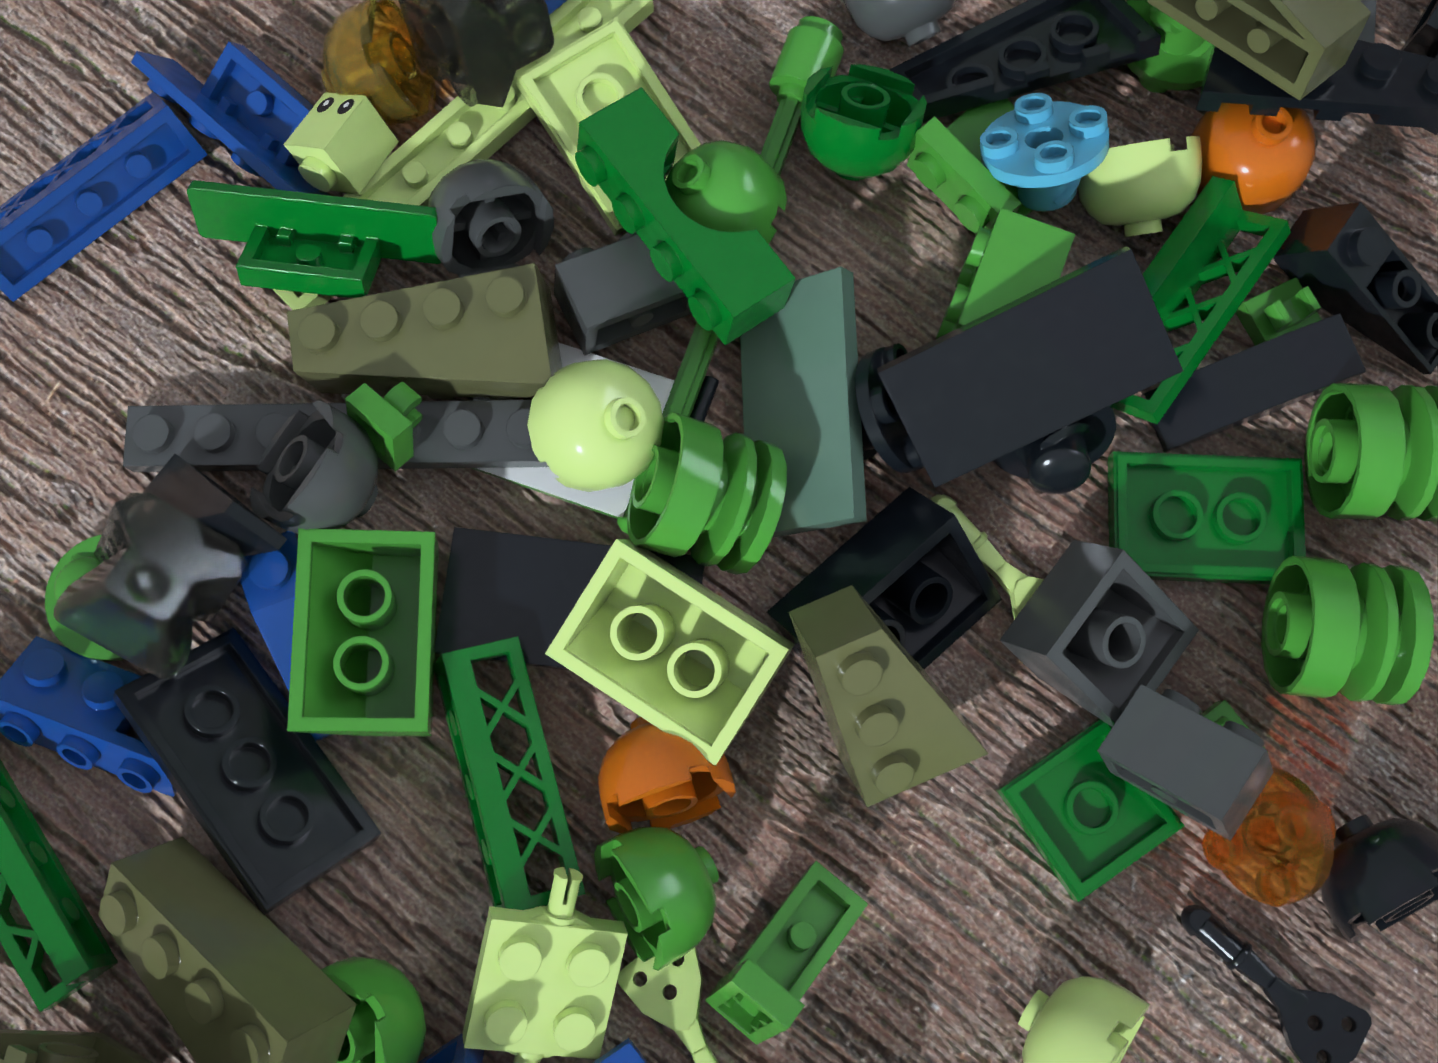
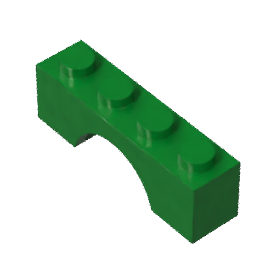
M640 87L579 122L578 147L575 153L576 164L584 179L593 187L599 185L611 200L614 214L621 226L630 234L636 232L650 250L652 263L661 277L668 282L674 280L688 298L690 311L697 323L707 331L712 329L722 343L727 345L782 310L786 305L796 278L757 229L741 232H724L710 229L687 217L676 206L668 193L665 179L673 168L679 133L645 90Z

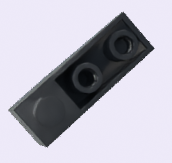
M1362 202L1303 210L1291 227V233L1274 256V261L1290 279L1296 277L1302 288L1309 286L1323 309L1333 315L1340 313L1343 321L1422 374H1432L1438 365V296Z

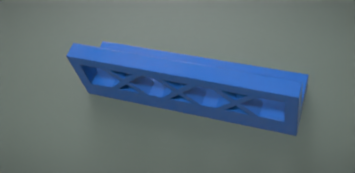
M155 92L149 94L0 206V290L12 302L208 155L169 106Z

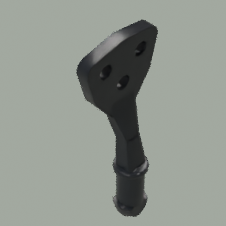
M1189 905L1182 910L1181 923L1190 936L1195 935L1226 962L1227 968L1230 970L1236 969L1257 984L1273 1003L1286 1044L1300 1063H1319L1316 1059V1054L1320 1050H1323L1327 1055L1325 1063H1350L1356 1058L1372 1025L1371 1017L1367 1011L1332 993L1296 989L1277 977L1252 950V945L1247 941L1242 942L1212 916V911L1200 905ZM1312 1015L1318 1020V1027L1315 1030L1310 1029L1308 1026V1019ZM1344 1017H1348L1352 1022V1027L1349 1031H1345L1342 1027Z

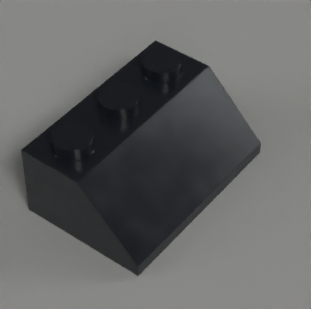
M908 487L766 613L782 635L795 644L792 649L806 664L789 612L852 585L896 636L912 658L925 669L999 603L1002 598L956 516L913 488Z

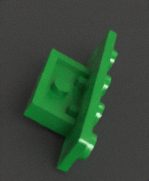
M193 180L187 189L188 199L198 232L202 237L247 242L236 264L242 286L358 298L368 295L382 258L431 264L441 263L435 254L432 233L437 225L435 207Z

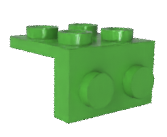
M1008 99L968 109L947 128L934 116L916 131L915 148L910 154L907 166L915 173L919 181L931 189L958 217L960 222L975 235L979 226L989 230L992 229L1001 208L1026 217L1034 211L1025 207L1020 202L1016 186L996 180L991 172L982 164L980 136L997 118L1014 110V105Z

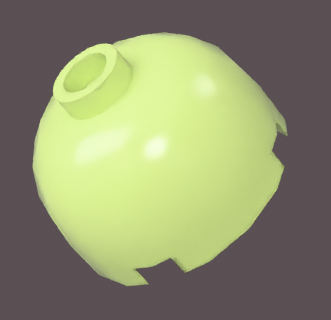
M1186 136V150L1174 151V144L1170 145V138L1109 148L1103 162L1092 172L1081 178L1077 187L1080 202L1089 216L1101 224L1124 225L1125 237L1163 232L1162 219L1182 213L1194 200L1200 186L1202 175L1200 136Z
M607 359L577 362L564 366L555 372V375L549 378L546 385L538 389L531 401L527 424L532 450L540 463L546 462L550 470L559 476V478L555 479L565 487L586 492L619 487L632 481L649 467L654 457L652 452L653 445H661L664 420L660 401L650 384L632 368Z
M1082 976L1064 981L1050 996L1038 990L1029 1001L1018 1022L1019 1026L1028 1031L1022 1050L1023 1063H1121L1145 1018L1143 1015L1149 1009L1150 1004L1126 988L1107 979Z

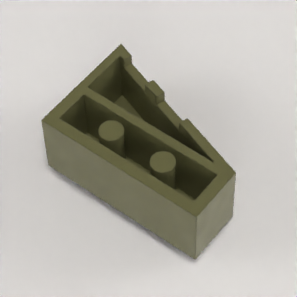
M1147 0L1149 4L1299 101L1346 64L1371 14L1369 9L1360 0Z
M852 585L789 612L839 758L866 807L989 754L954 704L941 692L925 670L912 658L896 636Z

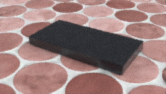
M1124 246L878 367L877 371L936 488L1182 372L1183 369L1132 249Z
M454 527L434 652L441 655L518 636L526 665L569 670L545 653L612 545ZM650 551L703 585L705 566L698 564L691 555L685 554L672 557ZM506 655L487 660L507 663Z
M235 628L218 635L114 690V702L255 905L264 915L375 842L381 835V831L310 733L287 731L289 703Z

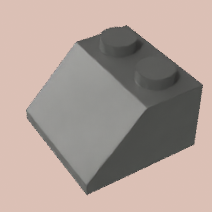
M1073 540L1006 630L1000 641L1039 679L1113 727L1141 684L1154 691L1158 689L1199 629L1123 549Z

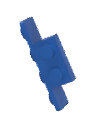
M228 41L204 85L175 60L136 51L131 63L149 78L147 82L148 87L160 97L183 107L191 114L188 119L190 124L206 136L223 142L233 151L231 159L243 170L255 176L263 177L277 190L330 195L327 192L316 189L301 176L298 170L299 163L283 145L314 105L244 45Z
M36 636L0 678V732L10 741L25 747H30L35 743L57 752L69 764L80 769L90 770L94 766L117 775L128 787L142 793H150L152 790L171 797H174L177 793L144 743L126 735L132 726L113 700L114 690L141 676L103 661L81 656L64 646Z

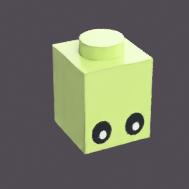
M325 92L283 145L299 163L298 170L301 176L316 189L324 192L338 191L360 194L399 141L366 95Z

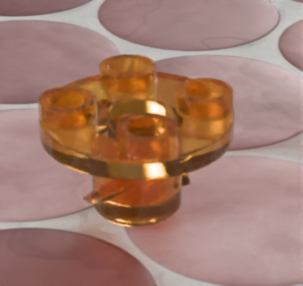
M1272 767L1274 773L1232 840L1230 841L1207 828L1208 832L1203 837L1202 847L1207 861L1214 868L1222 870L1238 890L1258 902L1273 907H1281L1307 899L1323 886L1333 864L1336 825L1331 809L1324 802L1320 801L1304 782L1285 770Z

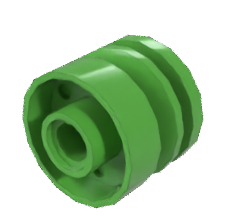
M1333 383L1321 392L1309 420L1304 453L1306 482L1311 501L1319 514L1330 519L1373 520L1386 514V516L1402 521H1408L1413 518L1423 521H1438V386L1400 385L1391 391L1387 386L1378 384Z
M673 412L663 418L664 426L661 445H653L652 452L654 457L649 467L634 478L627 516L629 539L636 547L672 557L685 555L690 549L691 557L700 565H717L722 571L735 575L747 573L760 561L772 540L781 516L787 483V464L783 450L775 444L763 440L753 442L752 439L738 432L730 434L722 440L720 429L713 424Z
M1292 556L1282 561L1272 577L1266 595L1261 635L1264 669L1270 685L1278 693L1327 698L1335 696L1339 692L1350 701L1362 702L1373 700L1377 704L1398 705L1407 703L1419 690L1429 667L1434 642V612L1429 589L1419 572L1406 566L1389 565L1382 568L1374 563L1365 562L1349 569L1346 564L1338 560Z

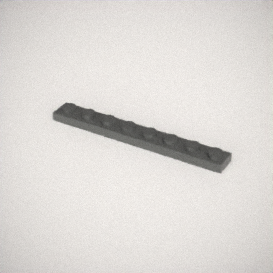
M532 400L424 401L415 407L423 415V419L413 428L414 456L399 469L549 466L546 462L540 463L532 450L527 426ZM312 403L128 406L123 467L133 472H160L170 458L177 454L199 471H259L257 467L263 453L274 435L288 418L298 410L310 416L317 409ZM327 403L347 415L346 403ZM378 457V469H391Z

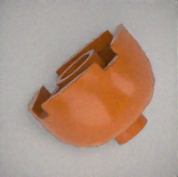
M1222 103L1218 112H1206L1191 136H1200L1202 175L1197 193L1200 194L1212 176L1235 181L1242 209L1254 213L1265 214L1275 211L1289 200L1302 186L1315 160V131L1304 109L1281 107L1277 116L1249 114V105Z
M642 717L634 720L630 724V730L618 737L607 750L602 759L598 775L599 794L606 823L610 830L618 833L632 830L631 822L649 820L651 827L668 829L692 823L721 808L718 799L720 793L725 791L730 798L736 793L725 754H723L715 766L707 761L692 743L679 736L663 732Z

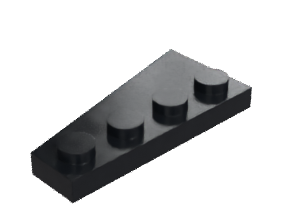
M1028 0L889 70L906 77L915 84L912 96L917 100H920L924 95L927 105L923 122H926L934 116L936 118L944 117L1157 56L1160 51L1161 35L1125 0Z
M1357 40L1346 64L1299 101L1213 45L1196 110L1218 112L1222 103L1249 105V114L1277 116L1281 107L1311 109L1314 112L1315 120L1341 121L1343 116L1350 113L1369 114L1375 124L1438 129V59L1395 49L1383 43Z

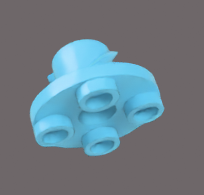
M1030 93L1021 96L1016 100L1014 110L997 118L980 136L982 164L991 172L996 180L1016 186L1018 198L1025 207L1035 211L1060 209L1073 200L1081 178L1096 169L1107 156L1109 151L1107 112L1104 108L1095 105L1084 106L1072 102L1052 101V98L1045 93Z

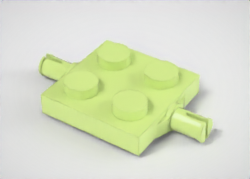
M565 867L554 869V879L547 906L526 910L489 907L462 1033L464 1048L508 1052L515 1055L513 1063H540L542 1058L552 1056L587 1059L600 1058L628 932L624 921L590 918L575 909L580 883L583 879V874L578 870L569 868L567 876Z

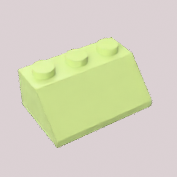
M616 539L545 654L663 732L679 736L692 743L707 761L716 766L795 644L649 550L634 546L630 539Z

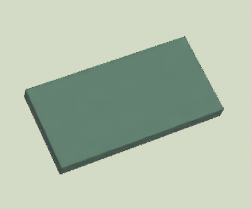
M838 267L796 280L785 307L740 336L744 435L752 439L753 442L763 440L775 444L783 450L787 464V483L782 512L772 538L867 521L862 424L855 388L858 351L853 272L843 267Z

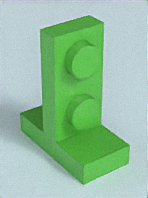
M815 861L808 867L734 968L718 981L704 1001L756 1045L788 1030L805 1006L800 1002L801 998L865 910L868 903L819 862Z

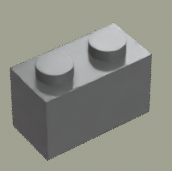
M627 232L617 242L596 250L592 248L578 249L567 255L562 262L555 264L554 296L584 356L692 314L688 305V298L674 280L668 282L661 277L652 263L650 250L636 232L634 234Z
M1141 684L1097 750L1112 774L1231 841L1274 773L1268 751L1263 748L1264 741L1256 733L1241 724L1226 721L1224 726H1221L1200 715L1202 712L1201 708L1179 692L1165 689L1161 695Z

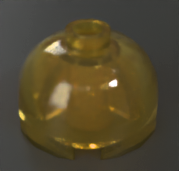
M365 0L337 15L328 28L323 42L322 58L324 68L321 71V77L327 92L339 95H366L387 126L405 123L433 111L436 101L435 78L432 68L425 70L421 75L420 64L415 54L425 49L408 17L394 1L380 0L377 2V0Z

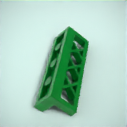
M1212 176L1142 274L1167 334L1172 330L1192 323L1196 325L1197 332L1191 341L1174 348L1183 371L1163 380L1149 400L1131 395L1112 404L1113 409L1158 424L1291 233L1288 220L1243 210L1235 181ZM1239 231L1263 236L1255 248L1229 257L1227 248ZM1225 276L1229 277L1230 285L1223 295L1196 304L1194 295L1201 285Z
M519 637L443 653L434 664V672L493 907L526 910L547 906L551 890L531 896L523 868L535 846L538 845L558 857L560 867H565L567 876L569 868L579 872L580 870ZM506 655L512 683L501 701L477 687L471 663ZM514 694H516L520 713L508 706ZM482 704L495 711L488 723H486ZM501 716L521 726L526 732L529 745L517 765L498 755L493 750L490 735ZM531 758L533 759L537 777L525 771ZM498 767L511 775L504 788ZM518 780H521L542 794L545 810L534 830L510 817L507 799ZM548 823L554 843L541 836ZM515 833L527 839L521 853L519 852ZM583 881L580 883L578 896L586 894Z
M0 759V942L38 1010L43 1012L51 1009L116 965L118 961ZM13 895L31 927L16 924L9 908ZM24 937L32 938L30 946ZM45 951L62 979V982L52 987L41 967Z

